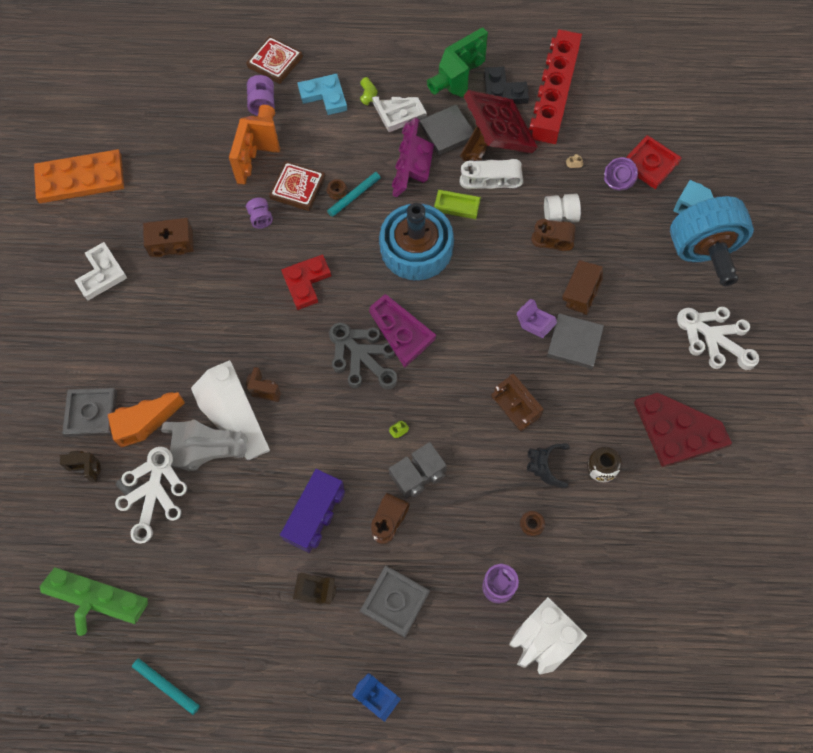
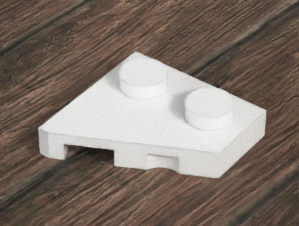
M377 96L372 97L373 104L388 132L404 127L407 122L410 123L415 117L419 120L427 117V112L418 97H392V100H379Z

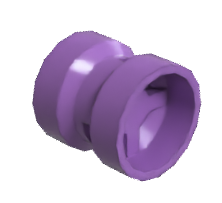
M254 198L246 204V209L251 216L250 220L254 228H265L273 221L271 212L268 211L267 201L264 198Z

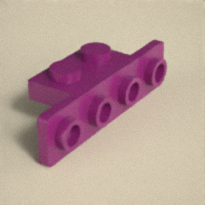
M416 117L410 123L407 122L402 130L404 136L399 146L400 157L395 166L397 173L392 182V187L394 188L392 196L398 197L406 190L408 177L422 183L426 182L429 177L434 144L416 136L419 119Z

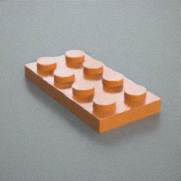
M119 149L34 164L36 200L39 204L124 189L122 157Z

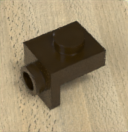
M71 451L69 454L60 455V465L67 471L84 470L85 478L90 482H97V474L101 472L100 461L90 452Z
M298 573L293 600L321 606L330 604L336 594L335 578H323Z

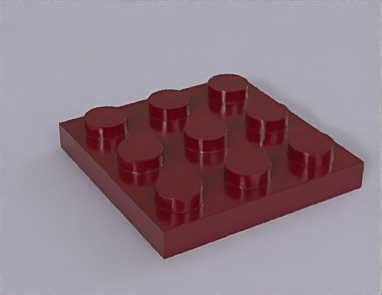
M471 90L465 93L464 98L468 104L467 107L472 112L476 125L480 128L484 141L488 146L533 153L538 148L513 99Z

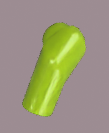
M365 77L360 82L364 88V94L360 97V100L364 105H369L370 102H373L372 97L377 96L378 92L370 79Z

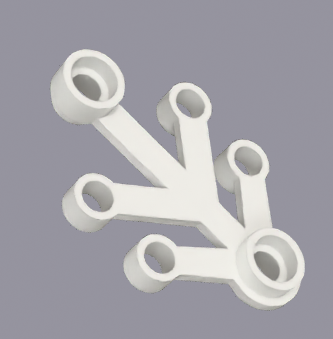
M719 307L714 312L698 313L692 308H684L678 313L677 322L680 328L687 330L690 342L689 351L692 355H701L705 350V344L699 340L697 331L705 336L710 356L709 365L712 368L720 369L726 361L724 355L719 353L717 344L737 356V363L742 369L751 370L758 364L759 355L756 351L752 349L745 350L723 336L731 334L745 335L750 329L748 321L739 320L733 325L714 327L703 323L715 320L720 323L725 322L730 316V311L726 307ZM718 313H723L725 317H721ZM686 316L691 317L693 320H688ZM738 325H742L745 330H741ZM693 345H698L700 350H696ZM747 355L752 357L753 360H749ZM714 358L719 359L721 363L717 364Z
M165 447L152 449L147 456V462L133 471L125 472L121 478L124 485L134 486L138 482V478L152 471L148 482L128 495L118 497L115 502L118 510L127 511L134 502L146 495L140 522L131 529V538L136 543H146L152 538L153 530L150 522L156 497L163 506L167 519L171 521L178 520L182 514L181 509L173 504L160 484L163 473L172 485L171 491L174 495L182 496L187 492V485L179 480L171 467L173 455ZM158 455L165 457V461L162 464H158L156 461ZM128 474L134 476V481L130 484L126 482ZM182 484L184 487L183 492L177 493L175 486ZM124 498L128 501L126 508L120 506V501ZM172 508L178 511V515L175 518L169 515V511ZM141 528L147 530V535L144 538L140 537L138 533Z

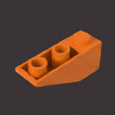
M170 392L158 399L143 400L138 405L116 409L115 412L108 414L113 440L121 448L144 441L185 404L179 392Z

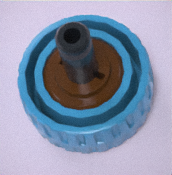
M715 197L696 203L681 212L673 220L670 227L672 241L678 256L687 262L712 260L717 277L720 279L719 283L722 286H730L738 281L739 277L736 274L730 253L745 245L752 237L754 231L751 217L744 202L736 197Z
M413 203L397 208L386 217L381 226L379 245L382 259L391 272L408 280H424L436 276L449 264L453 253L454 235L450 221L441 211L426 204Z

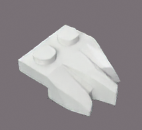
M547 597L516 630L509 645L513 648L519 646L523 648V653L517 665L526 668L536 660L538 663L537 671L539 674L553 672L579 646L587 635Z

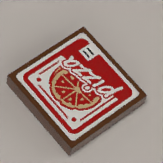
M269 36L246 64L249 69L281 84L303 58V53Z
M285 161L269 197L271 200L310 211L326 177L325 173Z

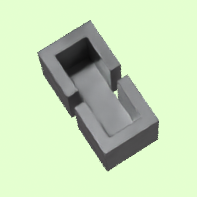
M430 442L411 454L413 457L412 462L408 457H405L389 468L390 477L405 499L409 496L416 497L424 491L425 484L430 482L435 484L445 477L444 473H446L447 465Z

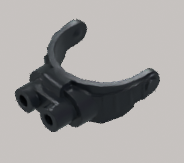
M555 444L547 448H530L527 454L528 458H530V462L527 464V471L533 472L535 476L540 477L548 485L562 489L568 488V483L557 480L551 474L548 467V456L552 449H570L569 444Z

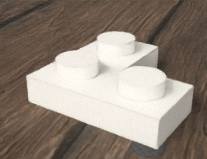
M105 242L85 252L94 270L74 281L88 301L127 279Z

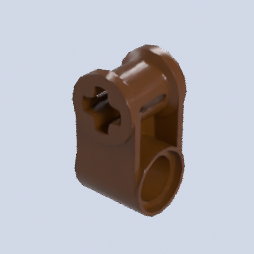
M547 219L538 220L535 224L531 241L533 245L539 248L570 251L574 248L575 225L571 222Z
M388 492L383 497L371 523L372 536L379 544L391 542L410 507L409 502ZM386 526L387 531H382V533L380 534L378 532V528L383 529V527Z

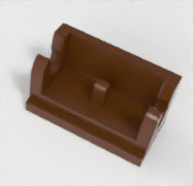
M581 260L578 261L562 297L567 302V308L588 315L603 281V266Z
M514 373L494 388L496 391L491 394V397L520 432L541 418L544 411L543 407Z

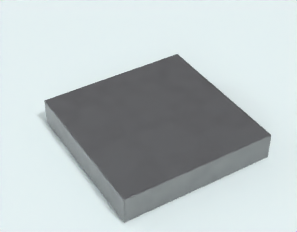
M457 105L419 120V125L429 141L434 144V149L438 155L466 144L474 132Z
M558 314L557 324L554 328L547 357L593 369L604 325Z
M115 388L68 389L62 434L65 437L112 435L108 414L115 412L117 390Z
M385 565L360 612L405 638L430 590Z

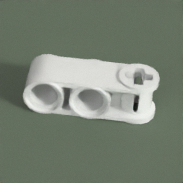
M517 159L466 161L461 166L462 175L459 182L465 189L517 188L523 184L521 162Z

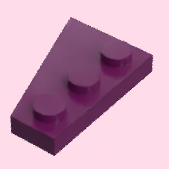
M384 294L370 306L369 313L404 368L435 341V333L388 295Z

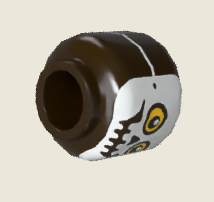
M609 447L596 449L587 461L589 475L594 480L603 483L613 480L622 466L620 455Z

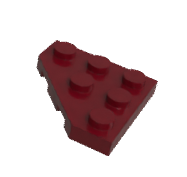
M654 393L634 401L662 468L727 448L732 444L722 421L665 395Z

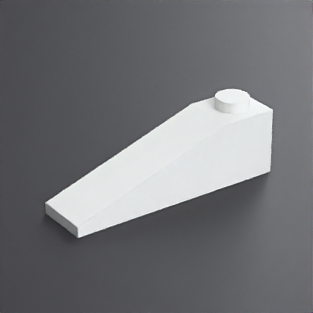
M229 360L208 369L191 387L200 410L219 430L241 431L247 436L248 441L244 457L248 461L269 452L270 449L231 361Z

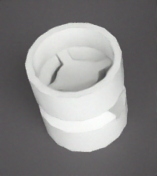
M564 194L563 198H560L558 195L546 196L544 199L545 219L562 222V220L571 223L579 222L581 207L578 194Z

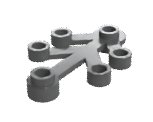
M336 323L331 327L329 337L335 344V358L332 361V367L335 372L342 373L346 370V361L343 359L344 347L346 346L351 351L350 375L348 376V384L351 388H359L362 385L360 360L378 377L379 385L382 388L392 389L396 386V372L389 368L383 369L369 355L383 354L385 358H393L395 356L394 351L391 353L385 352L387 348L392 349L390 344H357L353 340L367 339L370 343H377L380 340V332L377 328H369L368 330L351 329L344 323ZM338 333L345 334L343 337H337ZM371 333L377 334L375 338L369 337ZM338 362L343 363V366L340 368L335 365ZM358 378L359 381L357 383H352L351 379ZM386 378L392 379V382L386 384L384 383V380Z

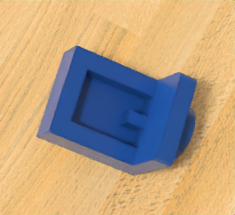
M370 673L359 681L356 690L352 694L353 697L384 722L401 700V698Z

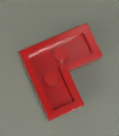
M323 254L281 269L297 310L318 303L311 284L331 277V272Z

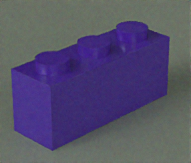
M315 469L280 533L283 541L307 553H310L312 548H317L322 538L320 533L324 525L328 526L333 518L334 512L332 510L335 504H340L345 495L344 485L341 480Z

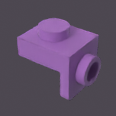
M529 299L517 312L522 329L541 338L557 324L556 317L538 309L533 299Z

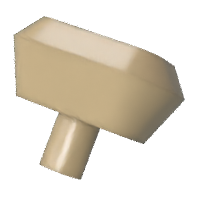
M575 154L567 158L566 164L569 168H579L583 166V159Z

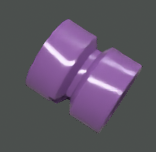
M255 75L248 79V111L258 116V110L261 105H269L275 108L273 81L263 75Z
M497 564L492 566L485 574L482 589L484 595L493 603H506L512 598L518 588V575L508 565Z

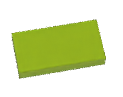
M438 190L434 208L443 214L476 219L481 197Z

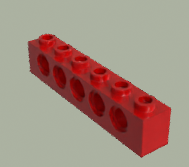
M558 29L556 38L552 37L550 50H553V52L548 53L546 66H549V68L544 69L542 81L545 84L540 85L538 97L541 100L535 103L533 114L537 115L536 118L531 119L529 130L533 131L532 137L536 141L556 145L582 38L581 33Z

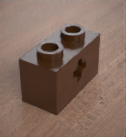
M188 218L143 223L144 247L150 257H163L164 255L171 254L183 255L188 252H194L193 229Z

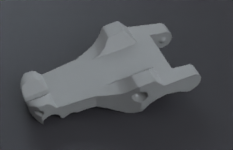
M194 419L187 422L162 423L161 431L172 433L170 452L173 455V462L171 464L173 468L196 471L202 464L212 459L224 457L243 458L246 454L248 438L241 431L214 430ZM158 455L157 463L162 464L165 461V457Z

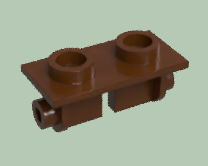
M478 126L460 154L464 162L481 161L487 149L486 146L488 145L485 143L484 136Z

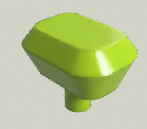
M398 421L389 428V432L394 438L401 437L409 430L408 425L404 421Z

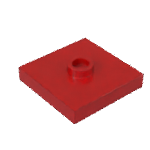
M648 135L626 157L636 164L638 169L637 178L655 190L682 160V157Z

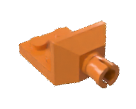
M261 105L258 110V116L240 118L229 155L236 182L239 184H245L247 176L251 175L252 159H255L257 150L280 152L273 122L275 109L269 105Z

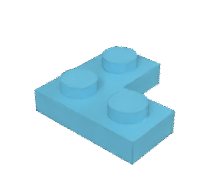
M337 74L297 83L303 104L323 99L327 115L347 111V104Z

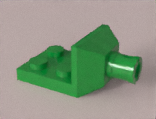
M483 27L445 49L439 64V73L427 79V86L433 95L447 88L450 93L464 98L465 93L468 91L469 71L482 65L486 59L488 32Z

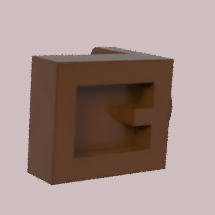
M254 367L252 374H248L246 380V387L251 397L279 402L281 393L278 385L271 380L261 381V371L259 368Z

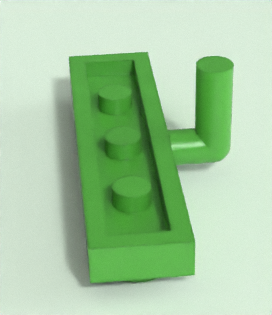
M55 567L40 585L41 593L80 606L74 615L76 633L80 636L87 633L86 615L90 610L136 624L148 605V598Z

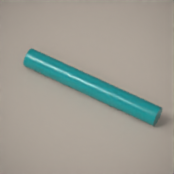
M374 172L327 210L328 214L334 217L381 178L380 175Z
M138 658L133 663V669L192 715L198 711L200 705Z

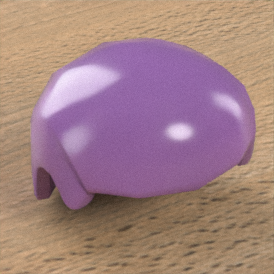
M619 157L613 159L605 167L604 181L611 189L618 191L627 190L637 180V166L629 158Z

